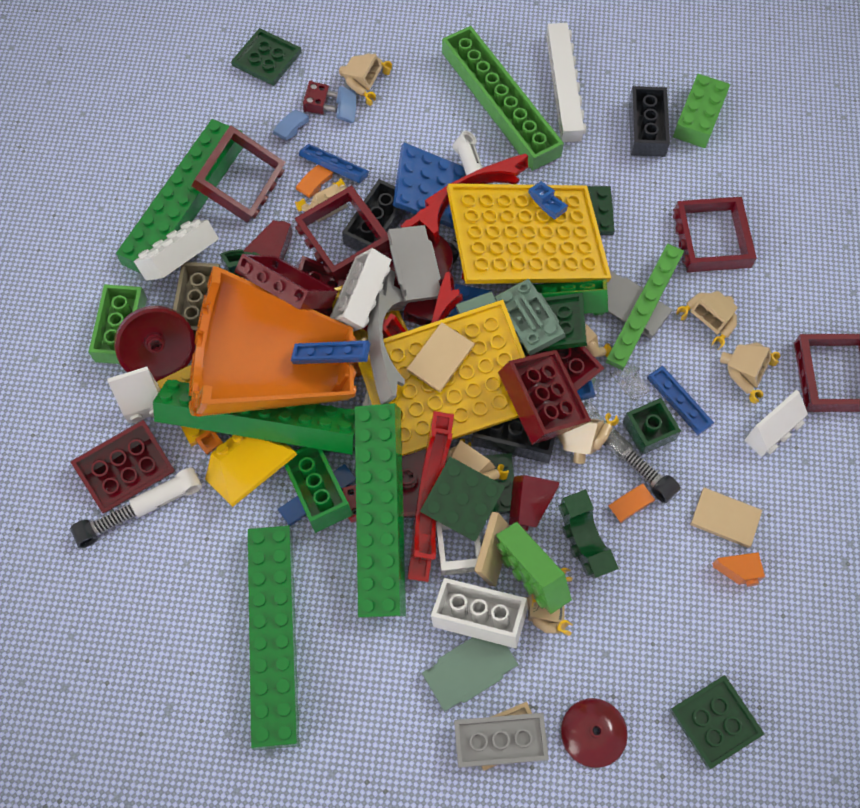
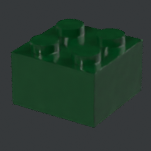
M662 398L627 412L622 421L641 455L675 441L681 433L679 426Z

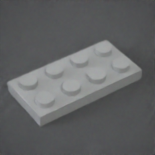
M543 713L454 720L458 768L549 760Z

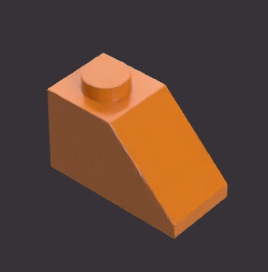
M759 552L720 557L712 563L716 570L738 585L756 586L765 577Z

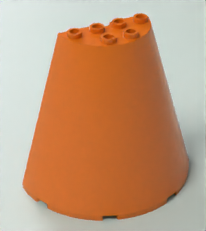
M213 266L207 284L208 292L207 295H204L194 342L196 350L192 355L189 381V396H192L189 402V410L192 416L201 417L345 401L355 397L356 386L354 385L356 369L352 365L354 362L293 364L291 362L295 343L356 341V337L353 336V327L313 309L299 310L258 285L224 269Z

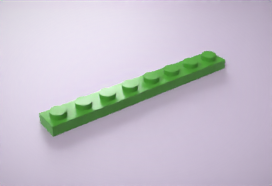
M667 243L605 363L622 371L624 370L684 250Z

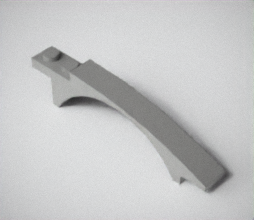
M391 269L383 279V288L377 294L375 299L376 305L369 313L367 327L368 341L371 344L369 350L370 362L381 404H388L396 398L397 384L400 386L405 384V379L397 371L387 353L382 332L386 313L402 310L407 304L403 301L401 289L394 286L395 272Z

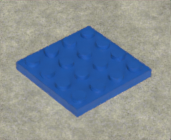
M404 142L400 150L393 206L416 215L421 209L426 208L425 200L448 184L466 176L464 167ZM449 204L442 215L440 224L454 229Z

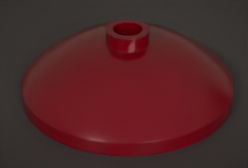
M596 698L584 699L571 706L564 715L561 724L562 743L567 753L579 764L590 768L605 767L614 763L625 750L628 738L627 726L621 713L612 704ZM593 727L600 729L599 735L593 733Z

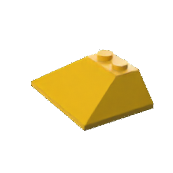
M232 435L231 438L220 444L211 453L205 480L234 507L294 458L297 453L285 443Z

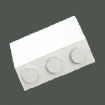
M795 390L762 419L744 440L761 457L766 453L771 455L779 447L777 445L779 441L784 443L791 437L792 434L790 432L793 429L797 431L805 424L803 420L808 413L800 392Z

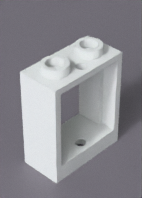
M436 522L441 576L475 572L474 569L481 549L480 536L474 542L476 559L446 562L442 530H449L450 528L440 522Z

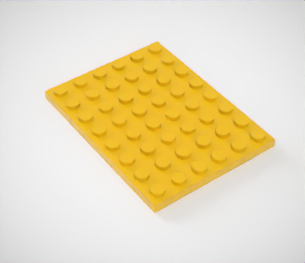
M448 184L447 193L465 284L521 283L527 279L531 283H568L607 279V282L610 281L611 274L587 185H548L555 190L554 196L568 205L565 213L553 219L539 207L528 193L529 189L534 185Z
M504 300L383 339L393 365L405 379L403 386L397 384L396 398L388 403H395L401 408L402 457L426 449L434 411L454 414L452 440L519 418L498 374V371L509 361L525 357ZM442 322L475 343V346L443 390L438 392L409 373L407 368ZM368 355L367 362H358L372 405H379L381 403L376 390L370 355Z

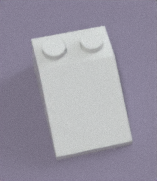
M148 367L107 379L122 414L129 424L154 417L153 401L160 388Z

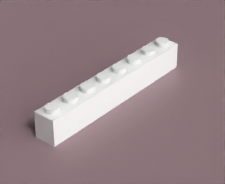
M568 23L548 24L546 39L560 138L563 142L582 141L583 134H586V124L583 123L584 110L580 107L582 106V97L578 94L580 92V83L576 81L578 70L574 68L576 57L572 54L574 51V44L570 41L572 39V31L569 30Z

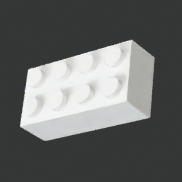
M196 219L193 222L187 221L180 226L181 229L179 231L174 230L166 235L167 239L164 241L159 240L152 245L154 248L139 253V258L134 263L145 280L166 277L217 241L219 238L208 219L202 221Z
M373 248L356 256L330 318L353 327V332L365 328L369 322V313L376 305V296L383 288V279L390 271L391 259Z
M444 578L431 614L433 627L517 649L528 611L527 598Z

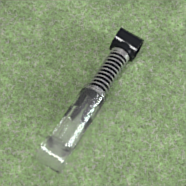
M583 402L591 419L604 420V423L607 422L591 402ZM613 427L603 445L619 460L624 459V461H627V464L632 466V469L637 471V474L640 473V476H643L642 479L645 478V481H648V484L650 483V486H652L653 495L660 502L666 504L680 491L679 483L669 475L662 476L660 473H657L658 471H655V468L652 469V466H649L650 463L647 464V461L641 458L642 456L639 457V453L636 454V451H633L634 446Z

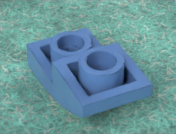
M339 86L336 101L338 104L336 118L353 123L356 114V92Z
M295 109L278 123L273 130V134L287 141L297 135L299 127L309 122V116Z

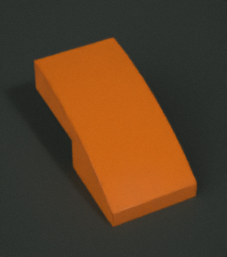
M317 165L302 178L296 186V190L310 198L321 190L322 184L332 178L333 172Z
M207 430L195 439L206 455L214 451L220 444H223L214 431Z
M641 484L608 506L620 523H622L636 512H640L650 505L655 499L646 486Z

